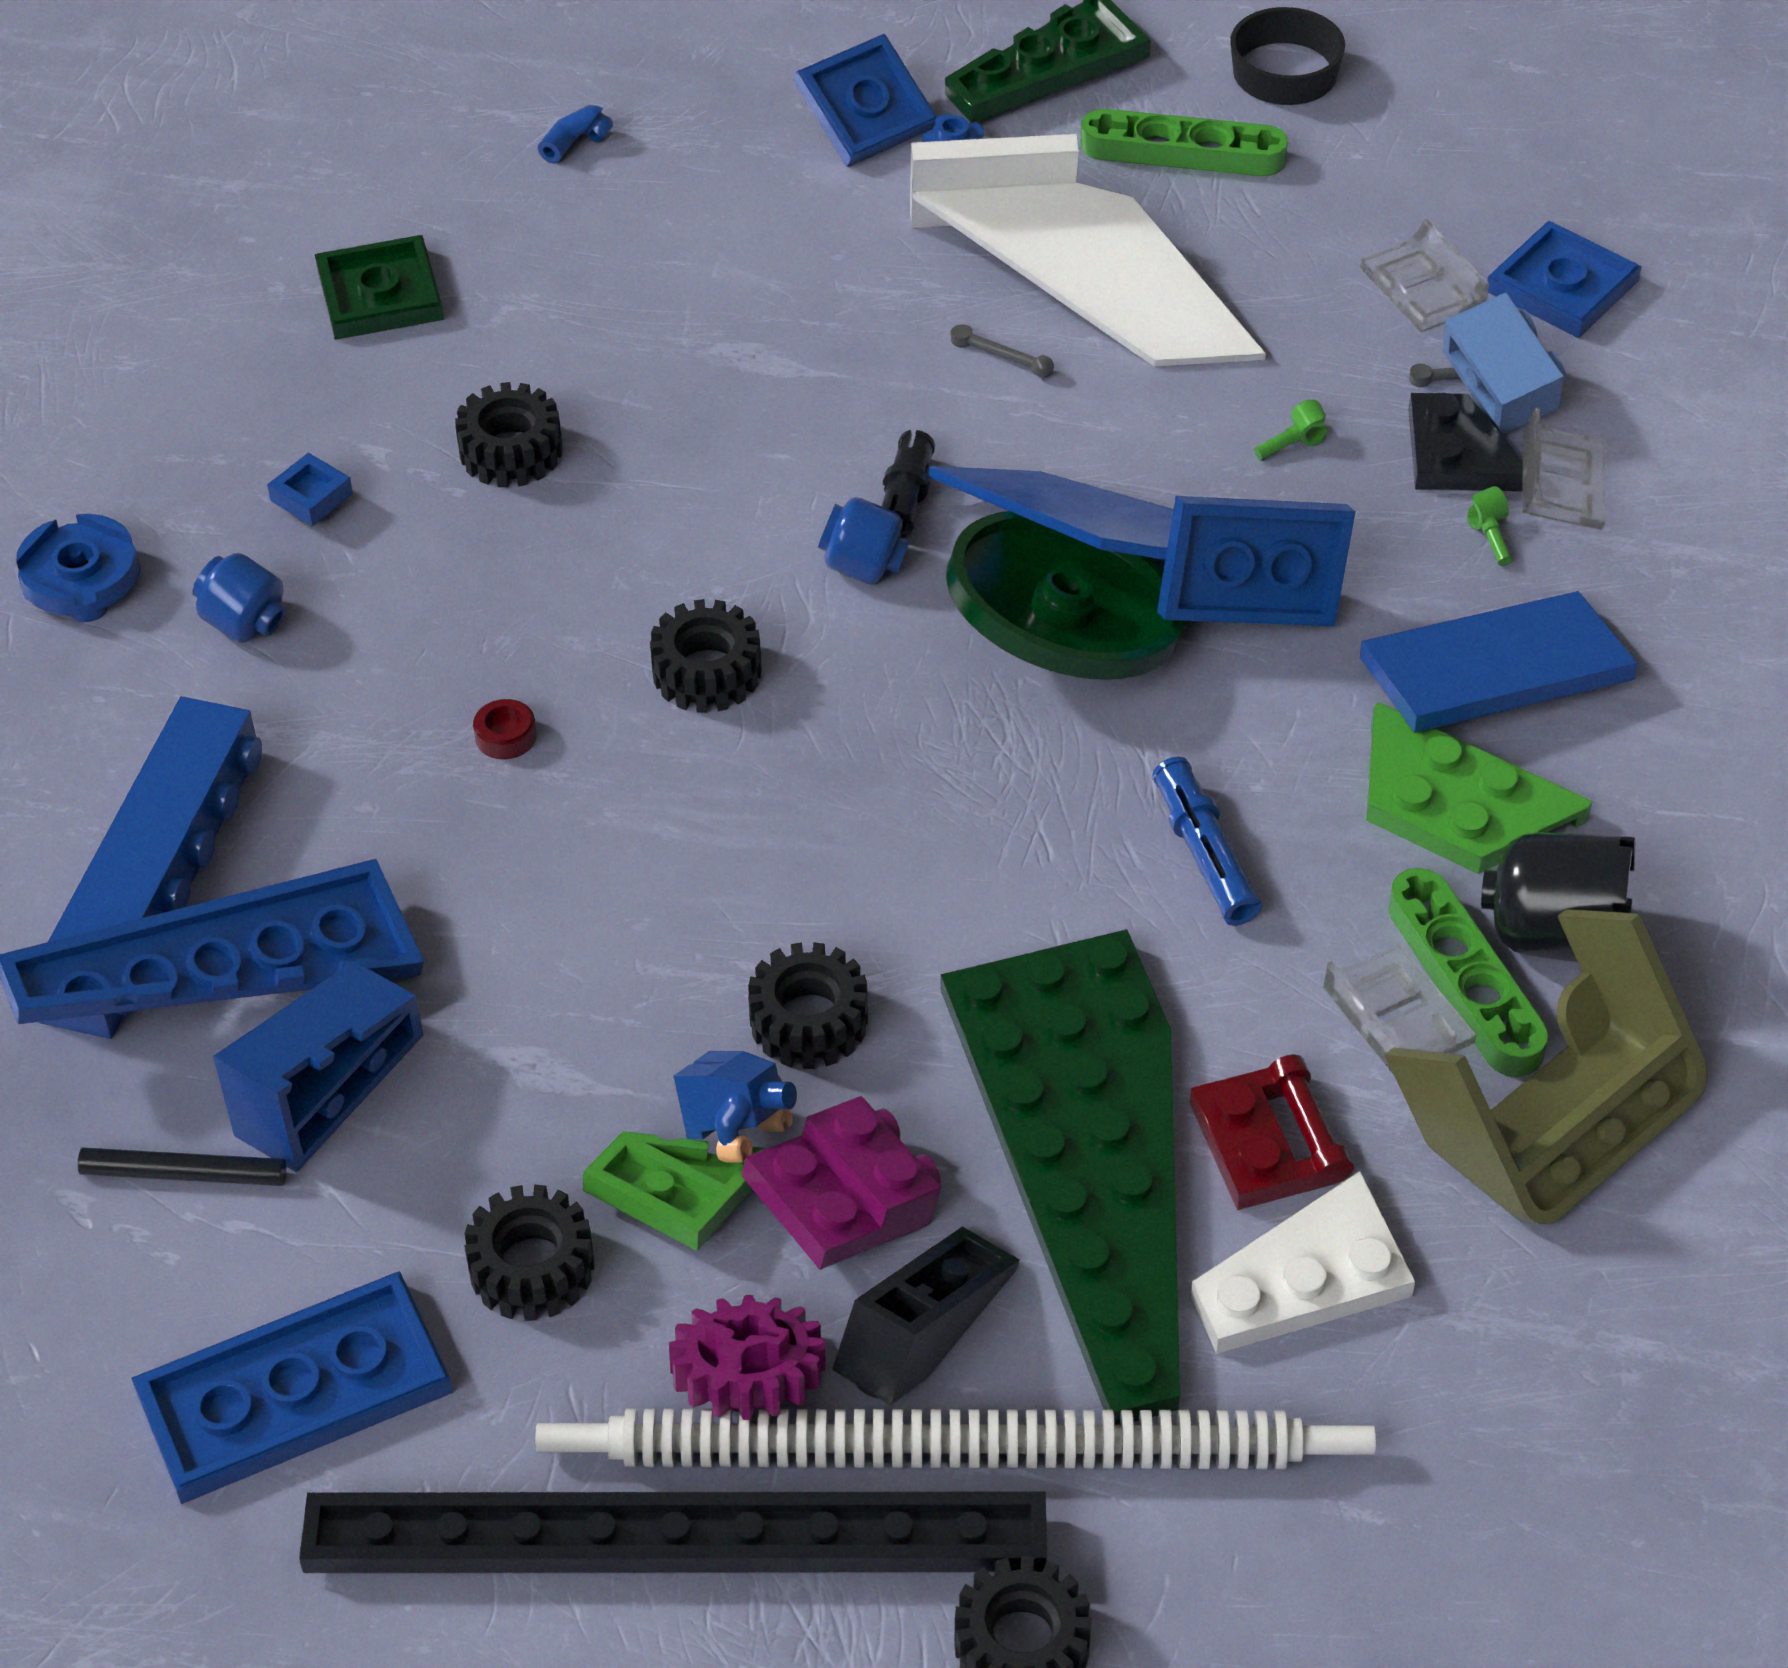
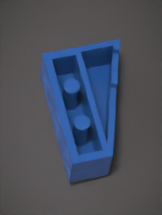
M353 961L215 1054L213 1058L234 1136L271 1158L285 1159L287 1167L297 1173L424 1036L416 995Z

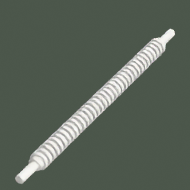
M626 1408L624 1416H610L608 1423H537L535 1446L536 1452H608L609 1460H624L625 1467H636L638 1453L643 1455L644 1467H655L657 1453H662L663 1467H674L676 1453H681L682 1467H693L695 1453H700L701 1467L712 1468L714 1453H719L720 1467L731 1468L732 1453H738L739 1467L750 1468L751 1453H758V1467L769 1468L770 1453H777V1467L788 1468L789 1453H796V1467L807 1468L808 1453H815L816 1468H827V1453H834L835 1468H846V1453H854V1468H865V1453H873V1468H884V1453H892V1468H903V1453H911V1468H922V1454H931V1468H941V1454H950V1468H960V1454H969V1468H979L980 1454H987L988 1468L998 1469L999 1454H1006L1007 1469H1017L1018 1454H1025L1026 1469H1037V1454H1044L1045 1469H1056L1057 1454H1063L1064 1469H1075L1076 1454H1082L1083 1469H1094L1095 1454H1101L1102 1469H1113L1114 1454H1120L1121 1468L1132 1469L1134 1454H1139L1140 1468L1152 1469L1153 1454H1158L1160 1469H1171L1172 1454H1177L1179 1469H1190L1191 1454H1196L1198 1469H1209L1210 1456L1215 1454L1217 1469L1229 1468L1230 1455H1234L1236 1469H1248L1249 1455H1253L1255 1469H1267L1268 1455H1272L1274 1469H1286L1287 1462H1302L1303 1455H1375L1376 1435L1375 1427L1368 1425H1302L1301 1418H1286L1285 1411L1279 1410L1273 1411L1272 1425H1268L1266 1410L1254 1411L1253 1425H1249L1247 1410L1235 1411L1234 1425H1229L1227 1410L1216 1411L1215 1425H1210L1208 1410L1197 1411L1196 1425H1191L1189 1410L1178 1411L1177 1425H1172L1170 1410H1159L1158 1425L1152 1424L1151 1410H1140L1139 1425H1133L1132 1410H1121L1120 1425H1114L1113 1410H1102L1101 1425H1095L1094 1410H1083L1082 1425H1076L1075 1410H1064L1063 1425H1056V1410H1045L1044 1424H1037V1410H1026L1025 1424H1018L1017 1410H1007L1006 1424H999L998 1410H988L987 1424H980L979 1410H969V1423L960 1424V1410L950 1409V1424H941V1409H931V1424H922V1409H912L911 1424H903V1409H892V1424H884V1409H873V1424H865V1409H854V1424H846V1409H835V1424H827V1409H816L815 1424H809L808 1409H797L796 1424H790L789 1409H780V1415H777V1424H771L770 1413L765 1409H759L758 1424H752V1417L750 1420H743L740 1412L739 1424L733 1423L732 1409H729L720 1417V1423H714L713 1409H702L700 1423H695L694 1409L682 1410L681 1423H676L675 1409L663 1410L662 1423H657L656 1409H645L643 1423H638L637 1409Z

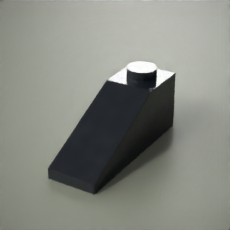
M960 1227L855 1299L832 1370L855 1383L863 1393L881 1399L889 1405L894 1404L930 1376L1015 1273L1020 1259L965 1227Z

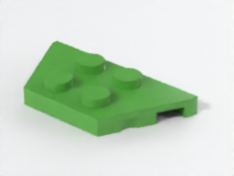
M1377 702L1374 706L1371 723L1372 738L1366 821L1479 874L1498 865L1503 850L1512 840L1519 836L1536 832L1547 833L1568 822L1577 828L1585 824L1589 819L1593 801L1436 728L1414 733L1399 711L1380 702Z

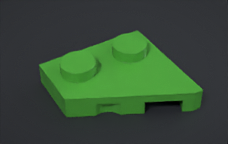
M622 1131L583 1172L584 1192L696 1251L700 1249L753 1189L741 1176L745 1161L742 1163H726L719 1160L717 1154L708 1153L709 1141L686 1138L664 1140L652 1134ZM752 1146V1154L765 1150L762 1147Z

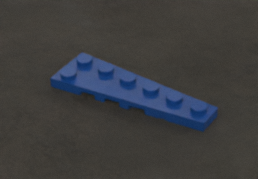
M372 859L0 954V981L17 1023L26 1024L311 990L353 961L387 980L412 978L421 975L424 960L377 859Z

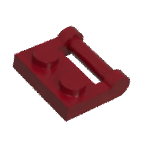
M1286 1055L1275 1060L1268 1068L1191 1088L1189 1104L1237 1210L1334 1185L1348 1178L1354 1170V1163L1346 1147L1336 1144L1308 1085L1311 1080V1073L1303 1057L1300 1055ZM1285 1097L1312 1155L1310 1158L1300 1161L1295 1160L1268 1100Z

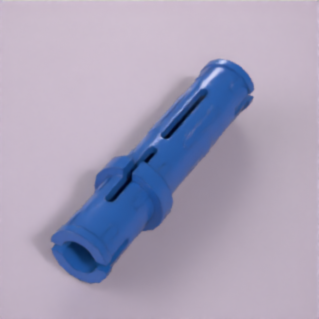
M1177 756L1164 760L1153 770L1152 779L1157 787H1159L1170 810L1168 819L1174 834L1185 839L1202 876L1222 911L1221 914L1226 924L1237 926L1251 921L1261 912L1263 906L1258 896L1254 893L1235 851L1232 849L1218 822L1220 811L1215 800L1210 796L1204 795L1192 772V767L1185 757ZM1188 804L1191 806L1192 810L1194 811V813H1195V815H1196V817H1197V819H1198V821H1199V823H1200V827H1198V825H1197L1196 822L1194 821V819H1193V817H1192V815H1191V813H1190V811H1189V809H1188V807H1187ZM1205 837L1208 839V843L1205 842ZM1214 852L1226 874L1225 878L1220 872L1212 856Z

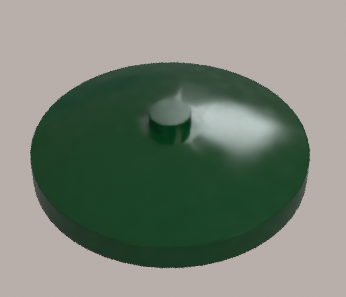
M1010 511L987 515L969 524L958 536L947 565L946 582L949 594L959 612L971 626L990 642L1011 655L1032 665L1064 675L1087 679L1113 680L1148 673L1162 665L1171 656L1185 621L1164 620L1157 612L1164 568L1155 559L1101 550Z

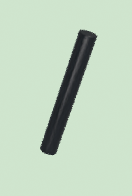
M86 1147L80 1149L78 1156V1172L80 1175L284 1186L287 1173L286 1160L279 1158Z

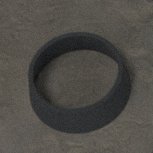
M1275 7L1254 12L1243 18L1234 27L1230 37L1233 74L1237 84L1246 93L1259 100L1281 105L1311 102L1328 93L1336 82L1345 51L1344 36L1331 20L1313 11L1293 7ZM1291 43L1302 45L1318 52L1327 60L1329 65L1308 74L1280 75L1258 69L1248 63L1243 57L1253 49L1263 45Z

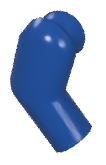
M587 105L559 119L538 144V152L547 162L557 163L583 132L593 142H600L613 127V121L601 112L603 110L602 107Z

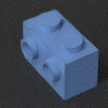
M1506 292L1445 320L1443 353L1483 413L1501 435L1560 408L1562 387L1566 381L1564 366L1557 354L1553 351L1547 352L1538 340L1536 327L1529 313L1525 309L1518 310Z

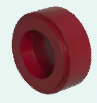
M500 699L489 702L478 710L473 719L476 745L482 753L495 759L519 757L529 751L536 741L537 732L534 714L526 704L520 701Z

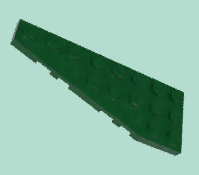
M1125 929L941 974L940 990L1103 1409L1113 1410L1114 1425H1120L1121 1410H1132L1133 1422L1139 1421L1140 1410H1151L1152 1417L1158 1416L1159 1410H1170V1412L1179 1410L1180 1366L1171 1028L1128 930Z

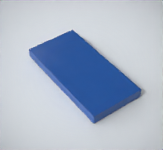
M1579 591L1364 640L1361 642L1359 657L1414 733L1632 681L1635 679L1638 665L1636 660Z
M400 1271L131 1378L181 1504L453 1393L450 1376Z

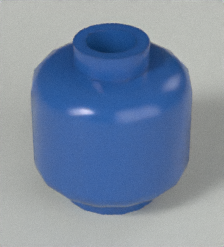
M854 497L848 500L844 507L838 504L834 505L818 548L826 551L824 557L827 567L872 585L881 580L885 570L897 574L910 540L899 536L903 523L898 513L865 499Z
M234 553L225 558L221 556L214 557L202 569L193 586L192 593L197 597L196 610L198 616L232 640L240 643L253 639L259 633L265 637L269 636L279 626L286 613V607L281 604L284 592L282 580L241 553Z

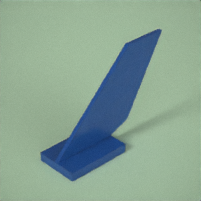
M929 466V478L1098 549L1165 560L1157 612L1164 620L1335 626L1356 513L1348 504L1176 496L1174 509L1042 471Z

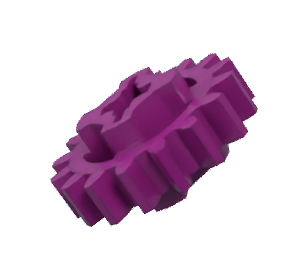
M745 1295L742 1305L733 1307L728 1301L721 1298L716 1300L717 1311L711 1314L696 1308L691 1311L692 1325L678 1323L675 1326V1341L669 1342L670 1374H673L674 1389L676 1392L688 1391L689 1405L692 1407L703 1405L708 1401L712 1402L713 1416L721 1417L729 1409H732V1411H740L743 1420H750L754 1409L762 1407L772 1416L780 1415L781 1401L787 1400L790 1403L802 1405L805 1403V1389H819L821 1386V1372L826 1371L825 1339L821 1338L820 1323L818 1321L806 1322L805 1309L801 1306L787 1312L782 1311L781 1298L774 1297L766 1304L755 1302L753 1295Z

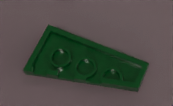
M1083 0V2L1073 8L1065 4L1051 12L1050 22L1036 31L1027 27L1015 34L1013 45L1005 50L993 48L945 77V95L970 123H974L1149 58L1151 40L1111 0Z

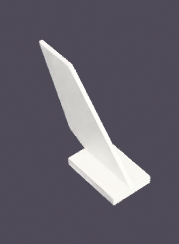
M1077 134L911 143V228L953 226L1153 367L1265 360L1266 353L1133 197L1076 183L1079 155Z

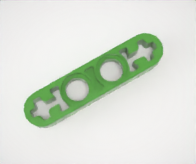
M1097 109L1086 114L1081 121L1080 145L1086 155L1098 160L1270 176L1280 172L1286 164L1288 139L1286 134L1279 128L1265 124L1114 109ZM1149 137H1162L1169 141L1154 143L1145 139ZM1202 142L1218 143L1222 146L1218 148H1206L1199 146L1198 144Z
M1413 868L1398 874L1392 882L1388 909L1390 917L1487 1063L1495 1071L1512 1077L1527 1076L1538 1070L1543 1062L1547 1045L1548 1032L1545 1024L1449 884L1438 873L1429 869ZM1415 896L1416 899L1408 900V897ZM1430 900L1428 912L1422 902ZM1442 938H1454L1461 941L1468 951L1459 956H1448L1440 953L1433 943ZM1475 985L1488 986L1499 994L1500 1000L1491 1004L1477 1003L1466 995L1465 990ZM1506 1032L1513 1042L1504 1044ZM1527 1042L1528 1045L1525 1049H1521L1518 1045Z

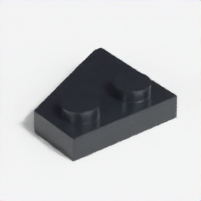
M1410 394L1408 411L1416 490L1483 491L1496 486L1501 491L1527 492L1530 469L1469 394Z

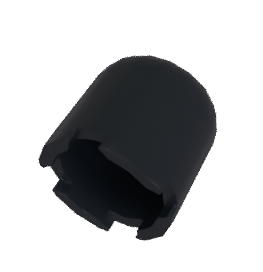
M1536 832L1523 834L1512 840L1501 854L1497 871L1485 870L1482 882L1481 908L1494 910L1495 930L1502 943L1512 951L1521 954L1578 962L1557 916L1566 909L1631 913L1632 899L1627 898L1630 871H1635V837Z

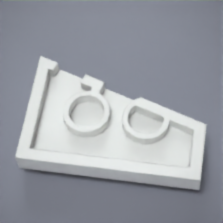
M1359 1171L1192 1281L1191 1299L1216 1354L1410 1298L1413 1296L1415 1280Z

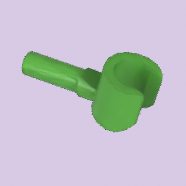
M1310 399L1296 405L1290 416L1294 425L1285 429L1281 434L1256 446L1254 452L1257 458L1263 460L1290 444L1293 445L1299 441H1302L1307 446L1321 444L1327 435V428L1324 424L1326 415L1321 404L1317 400Z
M1493 486L1473 495V505L1470 506L1467 512V521L1475 530L1482 528L1498 565L1505 566L1512 561V558L1500 531L1498 521L1508 517L1509 505L1501 489Z

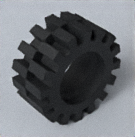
M510 382L500 383L501 391L497 392L493 391L491 385L481 388L482 398H479L474 393L466 398L467 406L460 405L457 410L458 418H455L460 461L462 466H466V472L471 477L479 473L480 482L489 485L493 478H497L498 487L508 488L509 479H517L518 487L528 485L527 476L532 475L537 481L546 477L545 468L553 471L558 465L557 457L561 458L563 452L559 410H557L556 402L553 398L547 399L546 392L540 388L531 394L529 384L520 383L518 390H511ZM515 431L523 433L510 438L495 437L504 432Z
M705 599L694 600L695 609L688 611L684 603L674 607L675 618L665 612L659 618L660 627L653 626L651 631L650 651L653 681L656 689L661 688V695L668 702L676 697L678 708L687 710L691 702L696 703V711L699 713H707V704L716 703L718 712L727 710L729 698H732L739 705L746 700V690L753 693L758 686L757 678H761L759 629L756 630L754 619L751 616L744 618L743 609L736 605L729 612H726V601L715 600L713 608H705ZM702 650H715L726 654L719 659L706 662L686 658L688 655Z
M802 942L791 944L790 956L786 957L780 948L771 952V965L761 960L755 967L756 977L750 976L748 1003L752 1036L756 1044L762 1042L763 1053L772 1058L780 1050L781 1064L792 1067L795 1057L803 1058V1069H815V1058L822 1056L826 1067L837 1063L838 1049L846 1057L851 1055L855 1051V1040L862 1043L866 1035V1025H868L867 980L865 974L861 975L860 965L853 958L846 963V952L835 947L830 956L825 955V944L817 942L813 943L812 952L803 953ZM803 995L821 996L834 1004L827 1011L810 1016L794 1014L783 1007L789 1000Z
M535 1184L533 1196H524L522 1185L510 1187L511 1200L504 1201L500 1193L497 1192L488 1198L491 1212L479 1206L472 1214L474 1225L467 1224L464 1234L466 1245H464L471 1285L476 1295L481 1293L482 1303L490 1310L499 1303L501 1316L513 1319L516 1309L522 1308L525 1321H536V1309L546 1307L550 1318L561 1313L560 1299L563 1298L572 1307L580 1300L578 1287L587 1290L592 1281L591 1270H594V1253L588 1219L585 1220L584 1210L576 1201L570 1206L568 1194L559 1189L552 1199H548L547 1186ZM525 1239H544L554 1243L556 1246V1252L551 1258L534 1266L512 1265L503 1258L504 1252L511 1245Z
M1021 1556V1570L1011 1571L1008 1557L995 1561V1576L993 1577L985 1567L981 1568L974 1574L973 1588L967 1584L964 1585L959 1594V1606L955 1608L954 1649L955 1657L960 1658V1668H1086L1089 1659L1092 1617H1089L1090 1604L1086 1593L1078 1596L1079 1582L1071 1574L1060 1582L1059 1566L1048 1560L1042 1573L1034 1571V1557ZM1014 1612H1028L1044 1618L1051 1628L1052 1636L1049 1642L1039 1650L1015 1652L1004 1648L998 1643L993 1634L994 1626L1002 1616Z

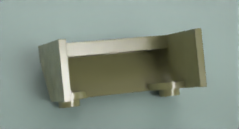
M1566 909L1557 916L1583 972L1565 987L1557 1005L1558 1024L1568 1046L1491 1110L1464 1055L1393 1047L1384 1054L1429 1148L1518 1220L1538 1224H1551L1559 1220L1689 1109L1700 1098L1705 1088L1707 1069L1704 1057L1642 917L1637 913Z

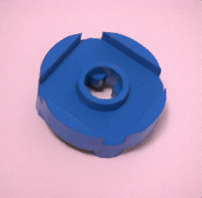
M77 514L76 519L78 523L66 524L58 527L56 519L44 523L23 540L17 551L18 579L25 599L44 611L59 615H72L77 621L91 622L100 619L106 613L107 606L119 601L130 591L140 574L137 550L132 543L131 535L126 527L118 521L98 514ZM88 560V564L79 568H67L66 566L68 564L79 565Z

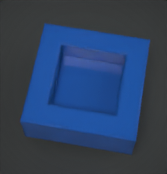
M309 452L267 484L271 502L310 526H314L353 495L349 476Z

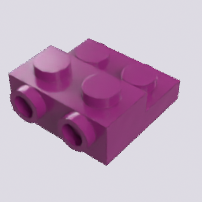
M862 1096L807 1116L801 1136L747 1156L741 1174L819 1270L930 1225L942 1188L940 1186V1173L934 1161L925 1154L914 1156L900 1140L899 1125L893 1114L883 1108L875 1111Z

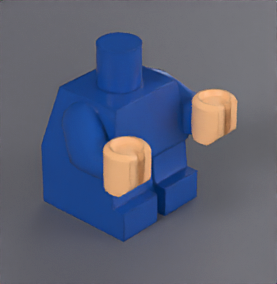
M708 1051L695 1060L693 1064H689L673 1076L687 1139L703 1140L714 1131H717L719 1140L716 1152L718 1159L723 1162L742 1163L745 1161L744 1158L752 1155L751 1141L747 1136H739L738 1130L758 1126L760 1130L765 1132H783L786 1130L785 1128H789L792 1125L793 1118L790 1109L796 1104L797 1090L792 1082H782L777 1072L776 1063L745 1051Z

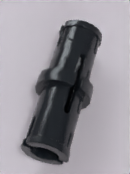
M911 430L901 434L894 464L888 467L883 478L885 496L882 507L898 513L903 519L901 537L911 534L914 529V519L919 502L926 497L930 486L927 471L935 451V442L928 433L921 430H916L912 447H909L912 438Z

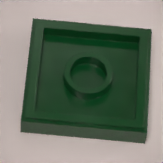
M423 235L314 254L335 340L444 320L443 307Z

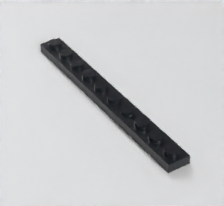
M1046 1491L307 1492L299 1560L303 1573L977 1572L983 1567L988 1572H995V1561L1007 1557L1011 1571L1021 1570V1556L1034 1557V1571L1043 1572L1047 1562Z

